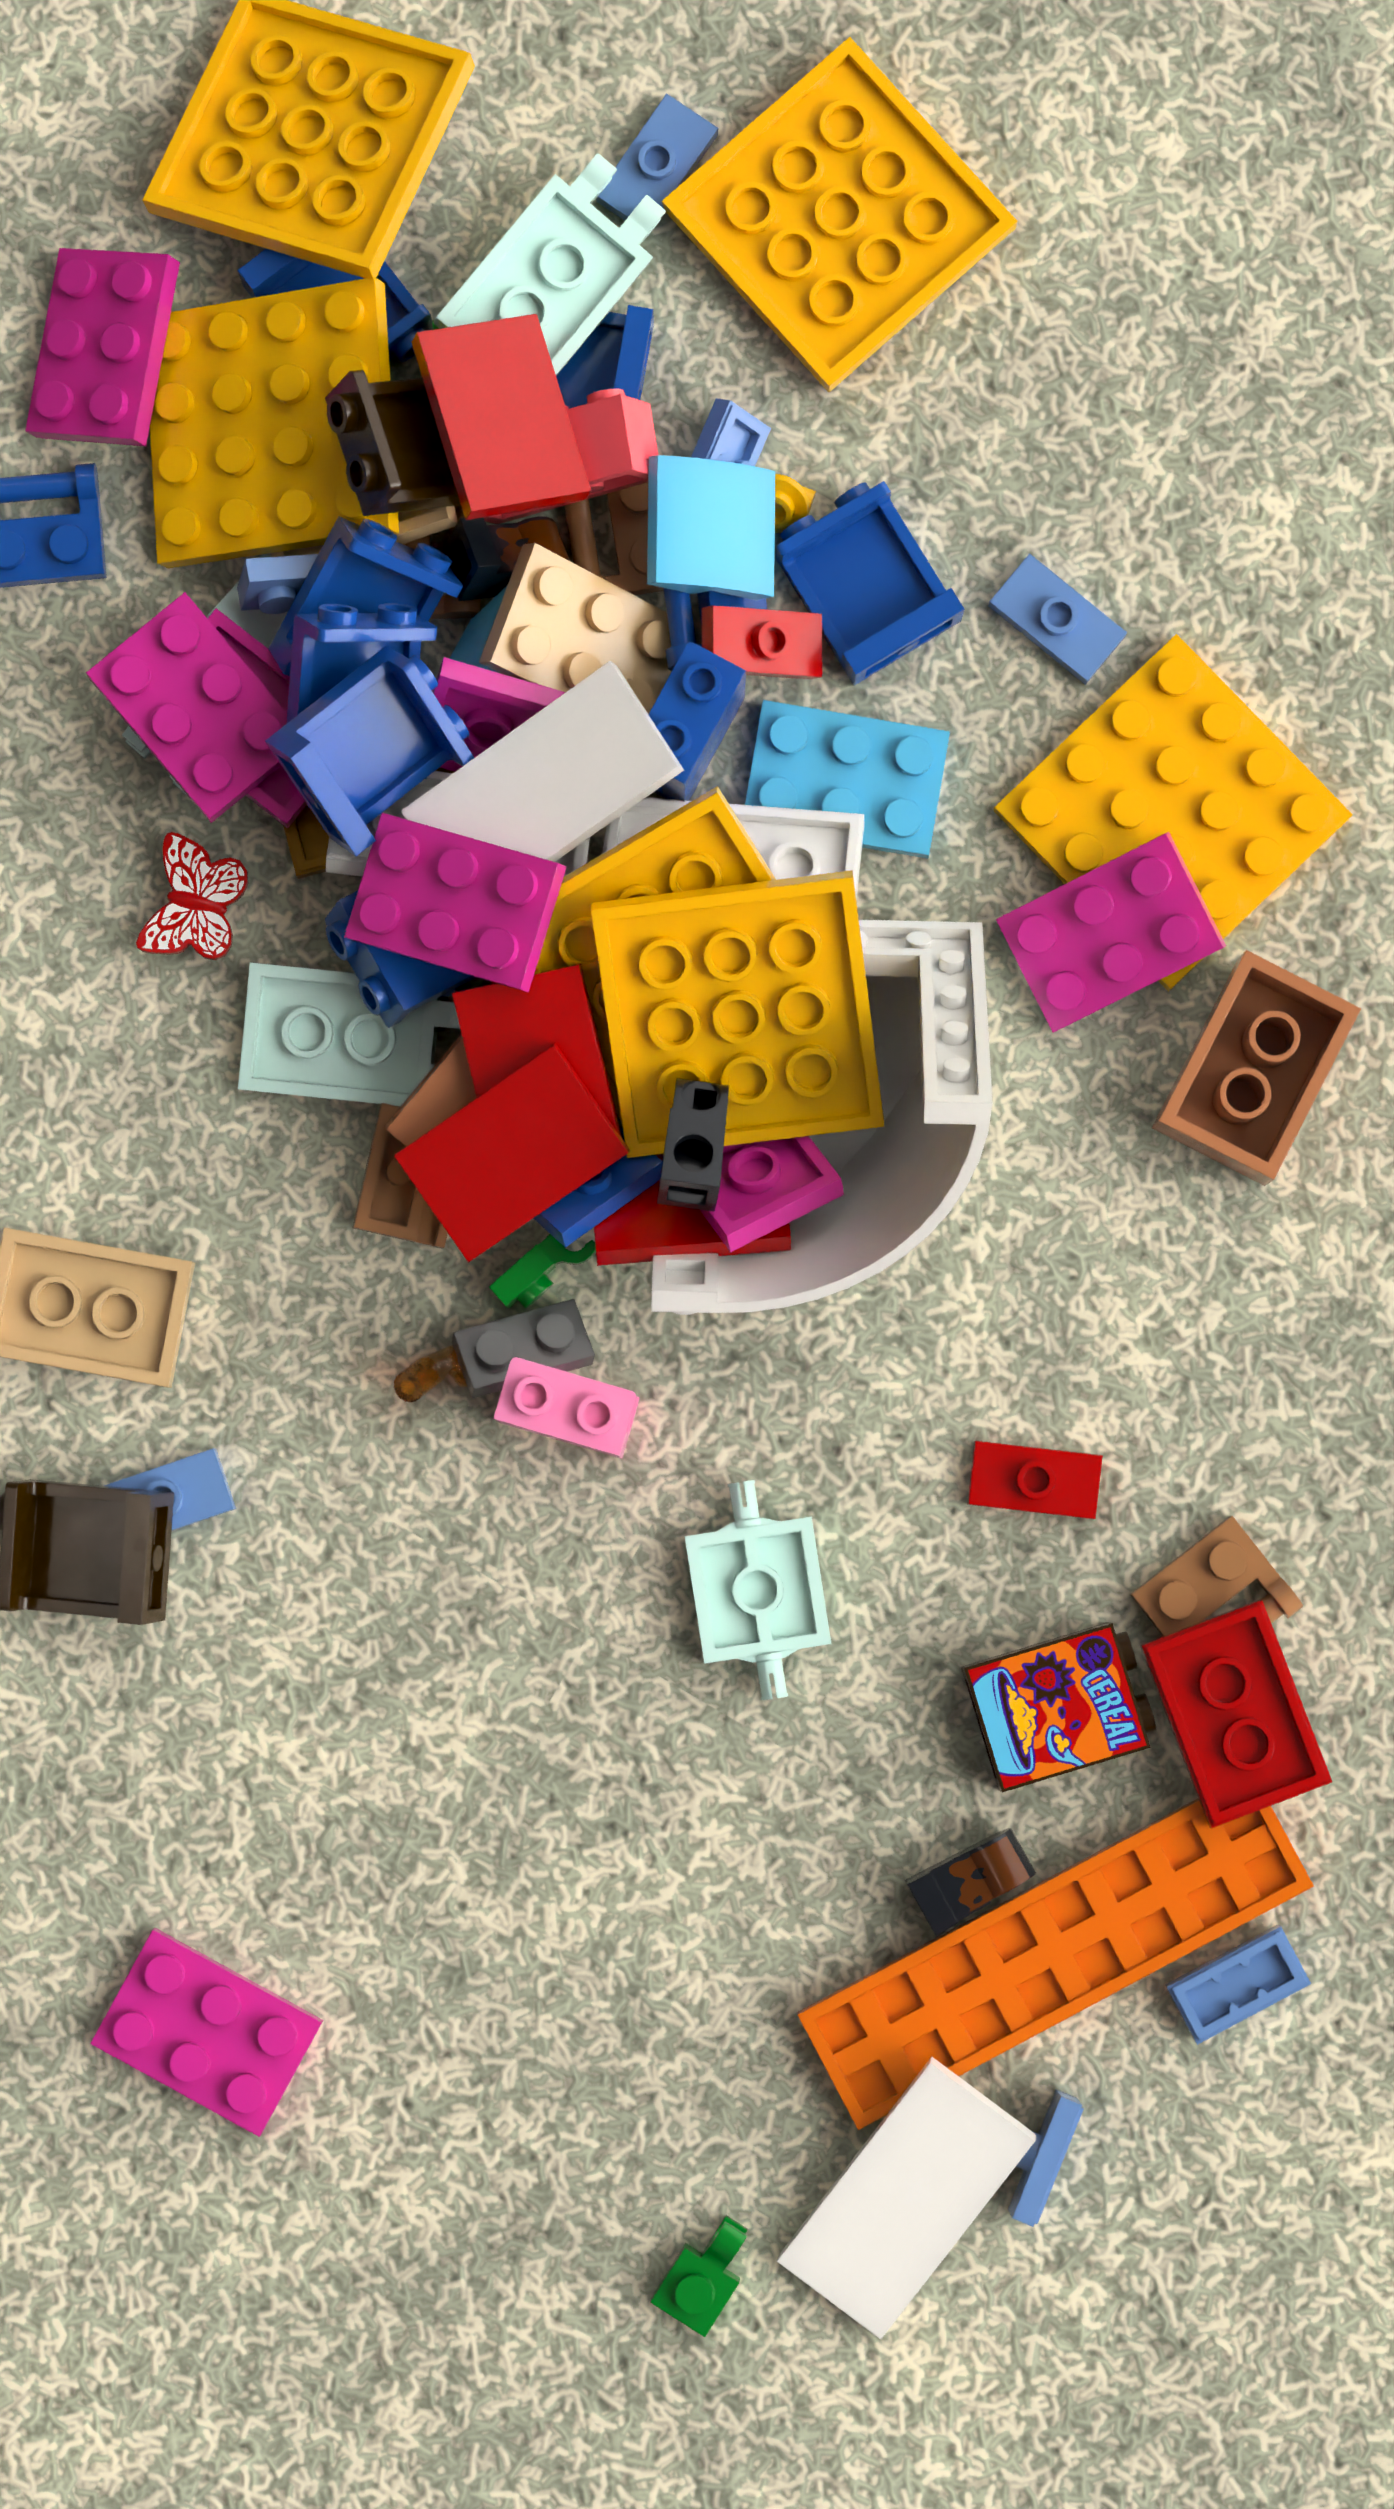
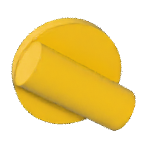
M775 474V533H782L788 526L807 516L816 494L815 490L803 487L794 479L780 474Z

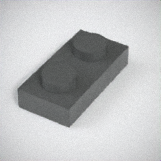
M575 1299L453 1332L451 1341L472 1399L501 1391L510 1361L515 1357L566 1372L592 1365L595 1357Z

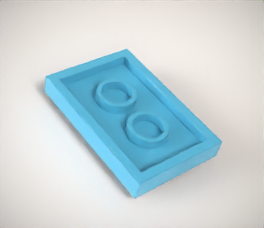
M763 700L745 805L864 814L862 848L928 859L950 731Z

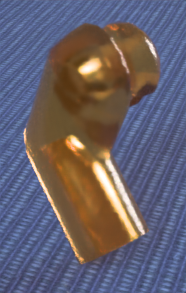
M453 1345L419 1358L397 1375L394 1380V1389L398 1397L405 1402H416L448 1376L453 1377L460 1387H467Z

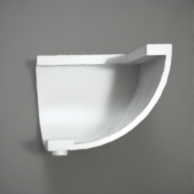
M859 920L885 1127L809 1136L841 1177L844 1195L789 1223L791 1232L790 1251L718 1256V1253L653 1255L651 1312H673L680 1315L756 1312L785 1308L818 1300L848 1289L880 1273L921 1243L949 1214L968 1186L980 1161L989 1131L993 1104L982 922Z

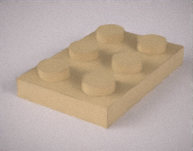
M536 543L523 544L479 663L504 675L567 692L611 661L617 665L649 714L671 673L667 667L665 652L667 648L671 647L667 612Z
M4 1227L0 1245V1357L172 1388L195 1263Z

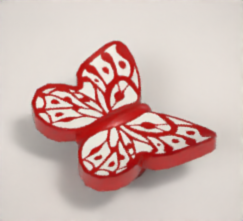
M167 833L163 842V861L166 875L172 891L167 894L169 903L160 908L145 924L136 941L137 948L145 953L172 955L184 952L192 945L195 951L205 959H220L227 955L232 947L233 939L231 926L225 917L226 907L237 902L244 895L249 884L248 871L240 860L231 857L219 859L211 863L210 855L203 846L181 834Z

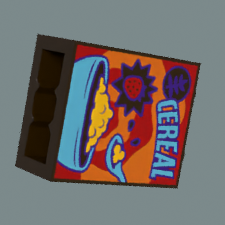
M1106 1622L961 1666L997 1788L1002 1793L1151 1748L1146 1733L1156 1730L1154 1716L1146 1694L1134 1695L1127 1671L1137 1669L1135 1654L1127 1632L1116 1634L1113 1623Z

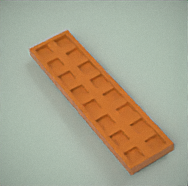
M1197 1798L798 2011L797 2015L857 2129L860 2130L888 2114L931 2057L935 2058L957 2076H961L1314 1887L1271 1806L1220 1826L1210 1828L1200 1801Z

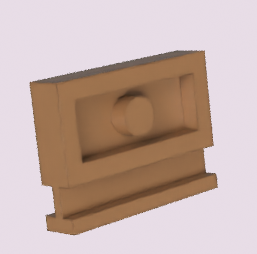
M381 1103L352 1228L443 1249L448 1233L394 1157L396 1153L406 1146L385 1128V1124L399 1107Z

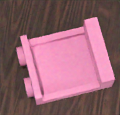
M515 1357L510 1361L493 1419L501 1424L622 1459L640 1397H637L633 1391Z

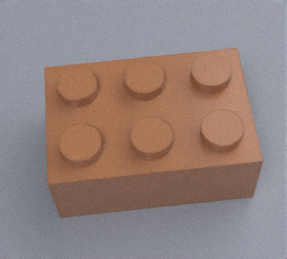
M1246 950L1236 961L1152 1129L1266 1186L1275 1179L1361 1008Z

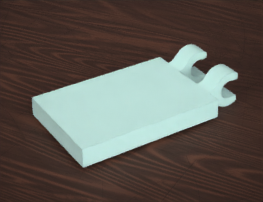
M597 153L571 186L556 174L550 179L437 315L433 323L441 329L537 314L557 376L652 260L653 256L644 250L640 244L660 222L666 210L646 195L624 223L617 227L591 205L609 184L612 176L617 171L613 165Z
M250 962L238 1089L401 1106L435 1065L438 1027L460 1029L454 1002L440 1001V996L411 1011L400 1023L388 1028L381 1016L372 1014L364 1004L358 988L360 981L355 973Z

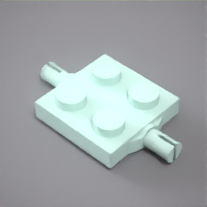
M755 1480L743 1482L746 1507H743L739 1482L727 1484L730 1491L734 1522L716 1532L685 1536L704 1664L731 1659L756 1662L761 1700L773 1699L769 1678L770 1673H773L776 1697L788 1696L782 1658L802 1648L831 1644L812 1517L786 1521L760 1518L754 1485Z

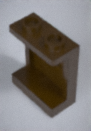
M363 370L349 371L325 397L327 403L328 422L331 429L337 434L347 464V480L350 488L357 495L363 516L461 505L423 378L368 383Z
M33 1479L7 1482L5 1493L0 1497V1530L2 1531L0 1610H36L118 1618L117 1623L136 1625L165 1621L174 1492Z

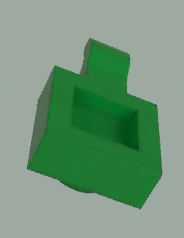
M549 1233L541 1243L536 1244L491 1284L489 1288L508 1309L517 1301L526 1309L554 1284L547 1274L557 1264L578 1265L588 1261L596 1252L595 1242L590 1240L582 1249L570 1251Z
M726 2215L702 2253L685 2243L651 2297L650 2303L698 2334L706 2337L740 2283V2277L727 2270L726 2267L744 2243L748 2229Z

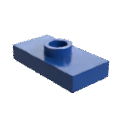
M622 1126V1127L619 1128V1129H620L621 1137H622L623 1141L625 1142L624 1133H623V1126ZM626 1154L533 1219L566 1248L659 1181L662 1160L656 1155L627 1158Z

